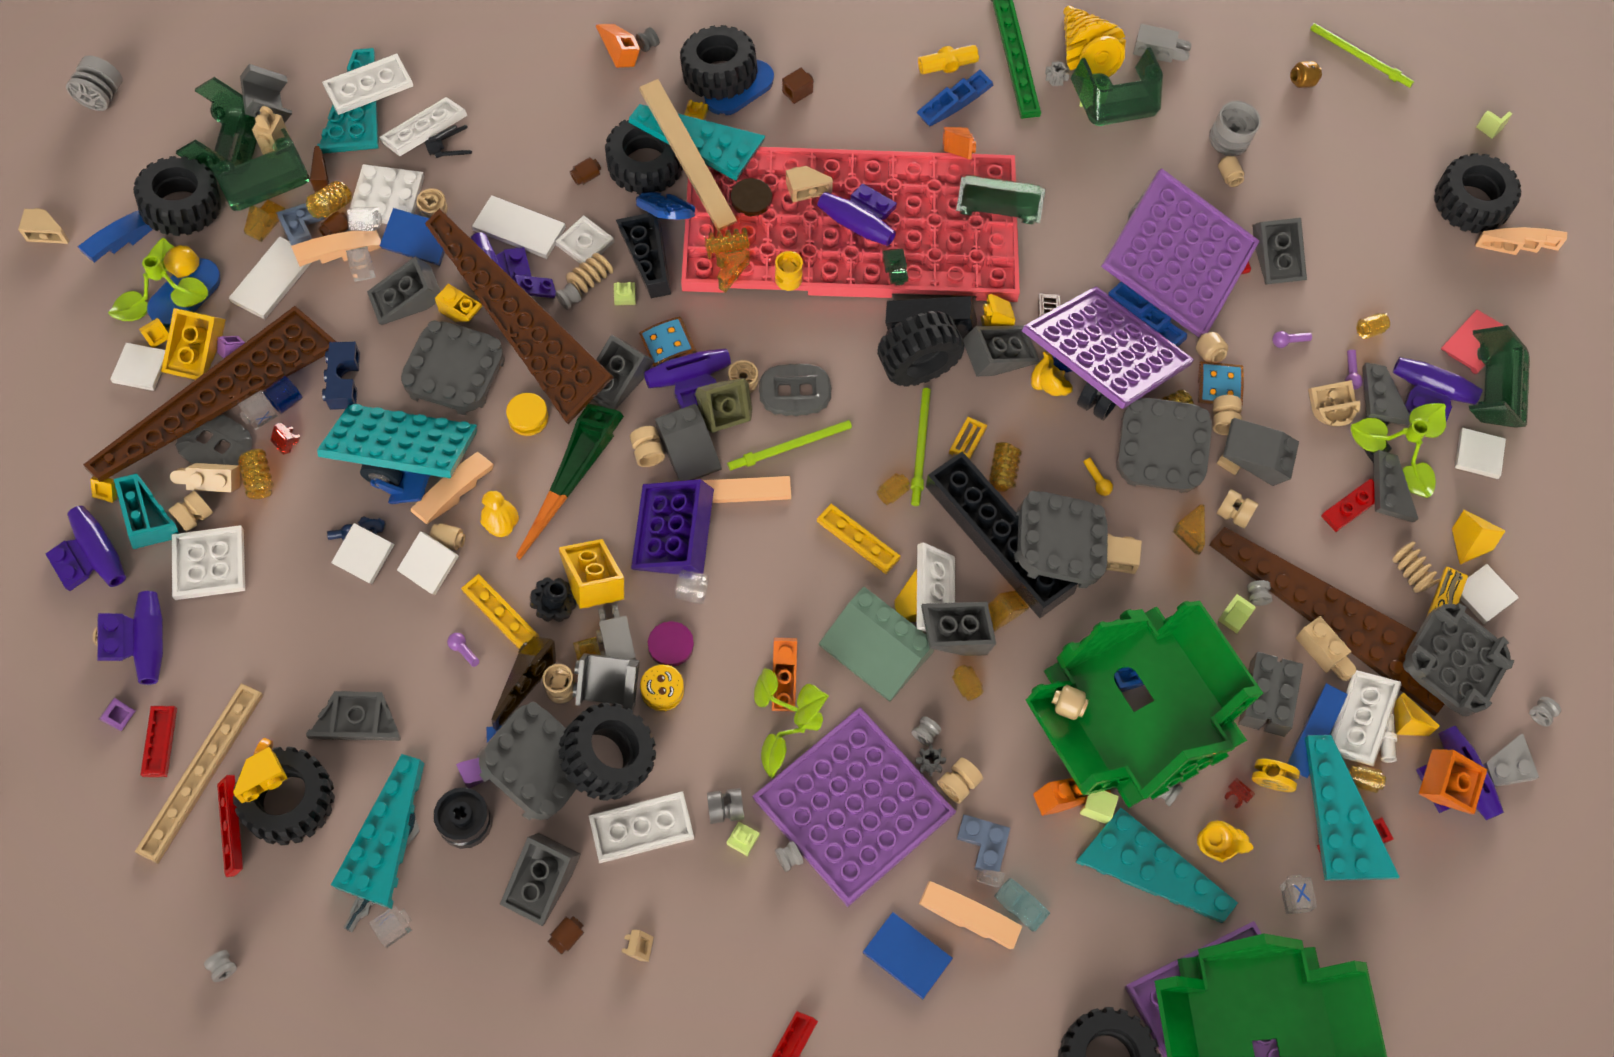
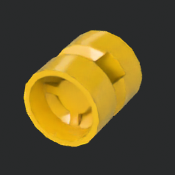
M782 252L775 260V282L782 290L791 291L797 289L802 283V258L796 252Z

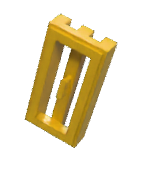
M967 417L949 450V454L952 456L953 454L958 455L963 451L971 459L987 429V425ZM969 424H973L961 449H956ZM977 427H980L981 429L978 432L968 453H965V450L969 442L971 441Z

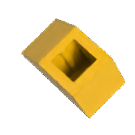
M449 283L435 297L439 312L454 322L470 321L482 307L481 303Z
M993 294L988 295L986 304L983 306L984 315L981 316L982 326H1014L1015 317L1010 302Z
M270 747L246 759L233 792L241 803L257 799L262 792L268 789H275L284 780L288 779L276 754Z

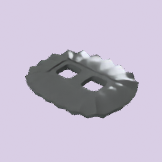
M811 364L777 365L765 371L759 381L760 401L766 410L771 411L775 415L782 414L797 417L799 415L819 413L822 409L827 408L831 400L832 387L828 374L822 368ZM803 384L812 385V394L801 395L799 386ZM789 385L791 387V395L780 396L778 394V386Z
M219 415L178 438L175 445L178 453L192 464L241 465L251 450L252 438L249 431L241 424L225 415ZM203 431L213 434L206 444L197 441V438ZM222 440L231 444L223 454L215 451L216 446Z

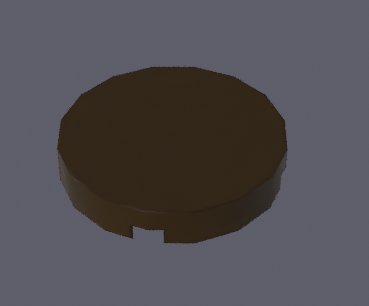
M750 178L739 181L731 192L732 206L737 212L745 213V216H759L765 213L772 203L771 189L765 182L759 179Z

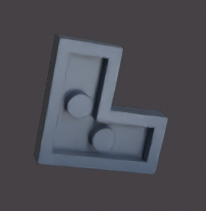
M317 200L277 212L278 219L291 246L312 239L306 225L325 220L324 213Z
M964 814L957 840L980 846L975 870L996 876L999 875L1010 828Z

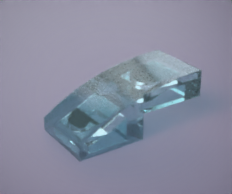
M1009 878L994 895L1010 913L1015 914L1031 931H1036L1050 914L1034 896L1012 878Z

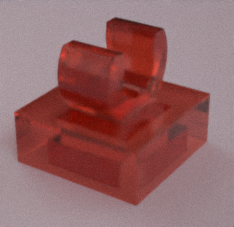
M281 422L274 425L270 441L284 455L291 452L292 446L299 442L300 435H293L294 428L286 427Z
M1236 778L1228 786L1231 790L1225 794L1224 798L1227 800L1231 795H1236L1238 803L1234 807L1239 808L1243 801L1248 803L1255 793L1241 780Z

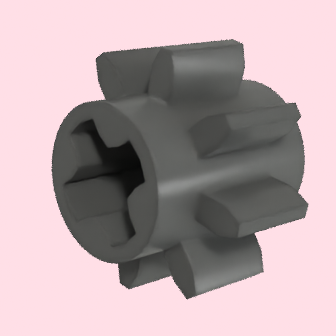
M932 745L926 751L922 748L920 749L919 753L922 757L916 758V763L921 764V773L926 771L932 777L933 772L936 770L939 773L942 772L943 768L940 764H945L946 758L940 755L942 749H933ZM929 757L932 758L934 764H930Z

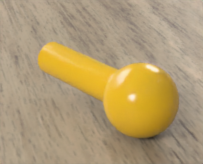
M1091 457L1084 460L1083 463L1096 482V492L1102 496L1111 494L1113 490L1112 482L1103 478Z

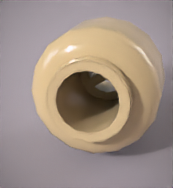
M1209 332L1199 337L1196 351L1207 363H1219L1227 356L1228 344L1217 332Z
M1069 685L1064 686L1061 691L1056 690L1052 703L1056 704L1055 712L1071 720H1076L1078 716L1083 717L1089 702L1084 691Z

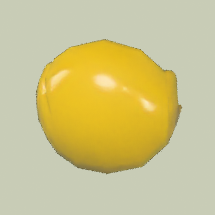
M177 245L169 249L164 256L163 262L165 268L170 273L174 274L177 278H182L195 272L199 266V257L190 247Z

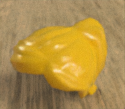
M1044 351V357L1032 372V387L1035 390H1044L1052 396L1069 395L1073 391V386L1065 379V371H1060L1055 367L1052 355Z
M488 491L482 497L484 507L481 511L480 523L490 534L496 537L508 536L519 521L518 512L510 502L504 500V496L498 491Z
M1210 821L1197 836V844L1200 850L1208 857L1222 863L1233 858L1238 853H1249L1254 848L1248 835L1243 830L1236 829L1224 821Z

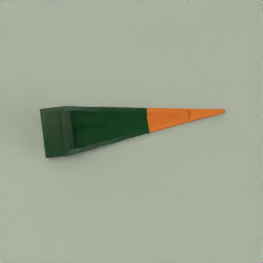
M588 403L580 414L546 499L516 554L518 560L527 552L613 439L614 435L612 433L624 417L620 411Z

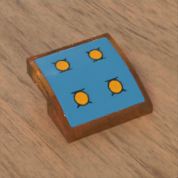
M681 317L662 321L639 332L649 357L655 360L653 362L654 367L668 360L697 352Z
M1200 361L1198 403L1213 404V400L1219 396L1234 395L1241 399L1243 405V365Z

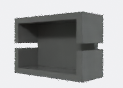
M1257 652L1250 661L1248 671L1263 694L1240 715L1238 725L1260 730L1267 719H1270L1264 727V732L1285 737L1293 727L1303 664L1287 659H1282L1278 662V657Z

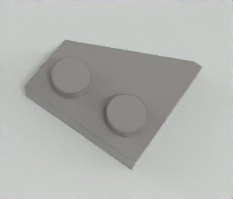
M1523 734L1516 737L1484 764L1495 787L1532 781L1539 778Z

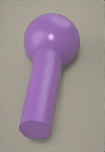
M1279 331L1274 334L1272 341L1276 347L1284 348L1289 343L1311 341L1312 334L1299 333L1288 335L1284 331Z
M1348 350L1349 375L1345 381L1352 380L1353 388L1356 390L1362 386L1363 379L1357 371L1356 350Z
M453 633L448 637L447 644L451 650L459 651L472 667L479 664V659L466 646L464 635Z

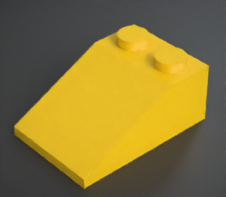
M174 308L161 372L194 380L206 373L217 352V337L223 336L226 319Z
M603 539L559 547V553L572 594L580 609L624 600V576Z

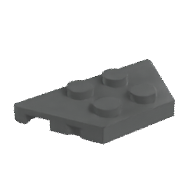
M334 691L328 700V705L319 713V719L313 728L309 729L306 733L308 739L401 740L382 692Z

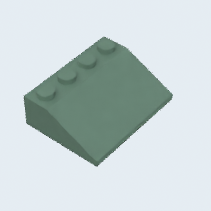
M863 587L848 603L819 642L820 647L889 702L934 652V649L929 648L925 633L917 629L916 626L866 587Z

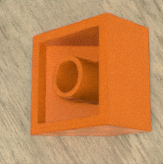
M1432 749L1419 794L1436 804L1475 814L1487 769L1455 750Z

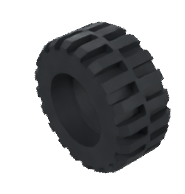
M714 25L708 29L702 28L698 33L694 32L690 39L687 38L680 51L684 82L693 93L695 92L700 97L705 96L706 99L710 100L712 98L717 100H723L726 97L728 99L733 98L736 94H742L744 89L747 90L757 77L758 68L753 40L742 30L738 31L736 27L731 26V28H728L726 25L715 27ZM716 61H727L721 64H711Z
M629 120L621 121L619 126H615L611 130L605 144L606 161L610 177L613 181H616L620 188L625 187L626 191L631 193L635 191L638 195L656 191L662 192L666 190L667 186L670 188L675 184V180L680 178L683 168L669 144L630 124ZM643 148L654 149L661 153L658 158L646 162L636 161L628 157L632 152Z
M1472 153L1470 156L1468 154L1460 156L1459 159L1453 160L1447 166L1436 185L1434 201L1437 203L1438 211L1442 212L1441 216L1445 220H1449L1450 225L1453 227L1458 226L1460 230L1465 232L1469 230L1471 233L1498 229L1501 225L1505 224L1518 205L1522 191L1520 181L1516 179L1517 174L1514 170L1511 171L1509 169L1510 166L1506 162L1503 164L1497 157L1491 158L1488 154L1479 155L1478 153ZM1464 186L1476 187L1489 196L1491 201L1473 197L1466 191Z
M169 156V159L160 158L156 163L151 162L146 166L147 169L143 168L135 179L133 190L140 216H142V220L147 225H150V228L155 231L160 230L162 234L168 235L171 233L173 236H180V234L191 235L194 231L200 232L204 229V226L208 227L213 222V219L217 218L221 209V198L215 175L210 171L209 167L203 163L201 164L198 160H189L188 157L181 156V158H176V156ZM174 192L193 193L181 200L163 199Z
M929 311L925 314L919 313L917 316L906 318L905 321L897 323L893 329L890 328L886 335L881 338L877 354L889 380L898 386L909 387L910 385L916 386L923 382L927 383L933 378L940 377L944 372H948L962 358L965 345L953 319L949 315L939 311L936 313Z
M607 702L592 705L581 712L564 730V735L560 738L559 742L562 748L558 750L559 759H563V762L560 764L562 771H566L568 781L570 783L574 782L577 785L576 789L581 793L583 791L587 792L588 797L595 799L599 796V799L603 801H608L611 798L613 800L620 799L644 782L648 774L653 770V761L656 759V750H653V747L656 746L654 737H650V728L648 726L645 727L642 723L643 719L639 715L635 716L633 710L628 707L623 709L622 705L613 703L611 706ZM592 735L605 736L619 747L623 757L622 768L609 767L598 759L592 747Z
M281 747L273 748V752L276 754L287 778H301L305 783V793L298 806L282 815L268 814L264 810V799L268 790L259 794V797L251 802L241 803L234 795L233 804L237 807L235 812L242 820V823L260 840L264 839L267 843L273 845L276 842L280 845H289V840L296 844L303 841V836L307 835L310 838L316 834L313 830L317 826L322 828L326 823L324 817L325 815L330 816L332 808L329 804L334 803L335 795L332 792L334 786L329 778V774L321 763L307 751L301 749L298 752L295 747H287L286 751H284Z
M1105 1007L1103 1010L1096 1008L1080 1016L1063 1035L1062 1045L1058 1050V1057H1086V1050L1090 1042L1096 1037L1106 1035L1116 1038L1123 1043L1131 1057H1161V1054H1157L1156 1048L1159 1045L1157 1039L1152 1040L1149 1035L1152 1031L1148 1025L1143 1027L1139 1023L1141 1019L1138 1016L1134 1015L1131 1017L1127 1015V1010L1120 1008L1118 1011H1115L1113 1007Z

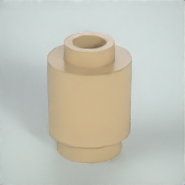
M1226 156L1222 158L1218 168L1225 183L1229 184L1230 187L1240 185L1244 181V172L1237 157Z
M442 523L439 525L434 524L431 528L430 537L448 549L458 550L459 547L464 545L465 534H463L461 528Z

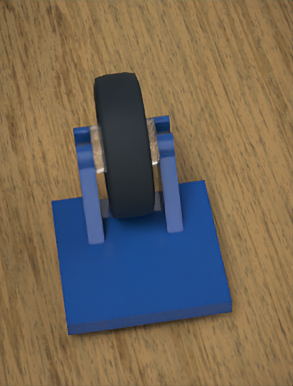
M362 464L360 470L361 476L369 481L373 487L391 494L388 501L390 504L421 501L431 476Z

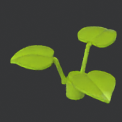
M162 237L142 261L146 271L143 274V297L136 291L125 292L116 299L108 313L111 317L121 321H135L144 317L148 313V303L146 300L148 299L149 278L157 281L164 277L175 288L171 293V299L179 307H191L204 301L209 295L208 289L196 278H183L178 285L170 279L165 271L167 269L164 266L163 259L169 249L174 246Z
M1433 403L1415 408L1409 415V423L1411 425L1391 436H1387V426L1376 418H1366L1351 425V433L1356 443L1370 452L1383 451L1386 447V440L1390 441L1403 434L1406 435L1408 441L1416 443L1411 466H1406L1402 470L1411 493L1424 498H1428L1433 494L1436 485L1435 473L1427 463L1422 462L1416 465V458L1420 445L1423 443L1422 439L1425 436L1434 438L1444 432L1446 428L1445 404Z
M764 668L755 685V703L759 707H766L771 700L776 704L795 711L794 723L798 726L796 729L778 732L777 735L769 734L763 743L761 750L762 764L766 773L771 778H774L786 755V743L782 737L799 732L804 733L805 729L818 731L823 723V716L819 710L829 695L813 684H806L798 695V708L773 696L778 688V680L772 670Z

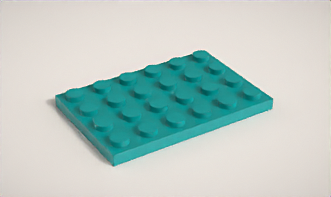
M352 404L347 406L318 447L317 452L318 457L451 478L477 433V425L465 421L457 422L447 420L446 418L426 417L422 414L414 415L404 413L403 411H389L379 407L371 408L360 404Z

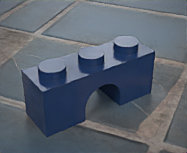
M356 341L329 342V351L325 352V360L328 365L327 369L324 370L326 388L322 390V398L324 402H327L330 410L346 409L348 405L357 404L358 390L353 379H342V376L347 372L359 371L360 351Z

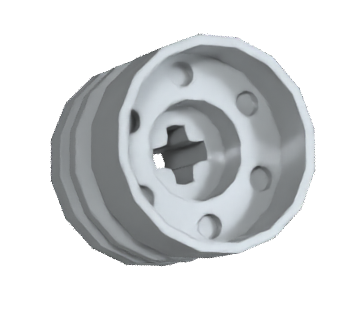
M84 56L78 64L76 72L72 74L71 79L67 82L66 89L73 99L83 106L96 111H104L109 106V102L112 101L113 94L118 91L123 78L120 72L107 61L95 56Z
M1232 101L1225 104L1209 132L1211 145L1224 155L1236 156L1244 153L1260 127L1261 118L1258 111L1250 104L1242 101Z

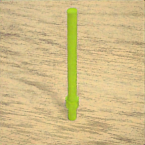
M1316 23L1311 26V31L1385 73L1394 82L1398 81L1409 88L1414 84L1415 81L1403 75L1399 69L1389 67Z
M930 388L922 389L914 478L911 479L910 487L912 490L911 505L913 506L920 505L921 491L924 490V480L922 478L931 394Z
M850 420L756 453L749 452L744 454L742 458L728 462L727 465L730 471L743 466L750 467L755 465L757 461L851 429L852 425Z

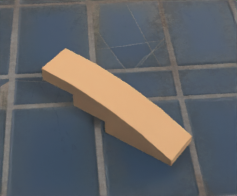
M1526 227L1501 228L1483 231L1475 246L1517 255L1520 249L1538 253L1541 247L1559 250L1567 239V232Z
M376 229L354 230L314 238L291 247L301 267L320 260L322 264L340 257L347 261L381 248V239Z
M476 452L458 465L451 478L443 477L422 497V500L418 501L411 508V512L425 524L430 523L457 505L462 495L476 487L478 479L493 470L494 464L479 452Z
M928 881L919 902L923 907L959 927H966L983 938H990L1008 949H1014L1022 929V925L1002 914L931 881Z

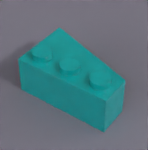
M138 474L114 479L128 537L133 549L172 540V534H178L176 524L169 518L164 508L157 502Z

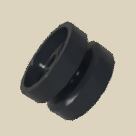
M1088 382L1077 401V405L1086 411L1095 405L1093 414L1103 421L1116 406L1114 402Z
M466 787L454 788L446 792L437 801L434 808V823L442 838L451 846L460 849L472 848L482 843L489 835L492 827V814L484 798L478 792Z

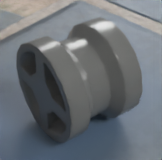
M651 27L645 29L644 33L636 34V41L644 52H648L650 47H656L660 44L656 32Z

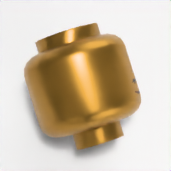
M1314 61L1298 62L1290 73L1291 81L1298 88L1314 87L1322 77V70Z

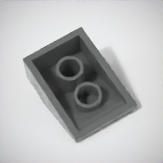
M1301 218L1253 224V236L1259 240L1255 250L1265 285L1307 280Z
M416 256L367 291L380 325L429 309L436 304L435 297L441 292L431 266Z
M975 326L967 334L963 342L977 377L995 376L1040 362L1030 337L1022 332L1024 326Z
M611 335L596 360L614 378L592 400L605 408L616 410L644 379V372L650 369L655 360L622 339Z
M696 404L655 418L659 438L679 481L696 480L722 470L706 424Z
M1233 418L1223 457L1268 484L1275 486L1292 478L1299 441L1282 431Z
M988 602L927 603L921 605L930 649L963 656L988 655L996 645Z
M541 833L527 837L500 905L544 926L572 877L581 854Z

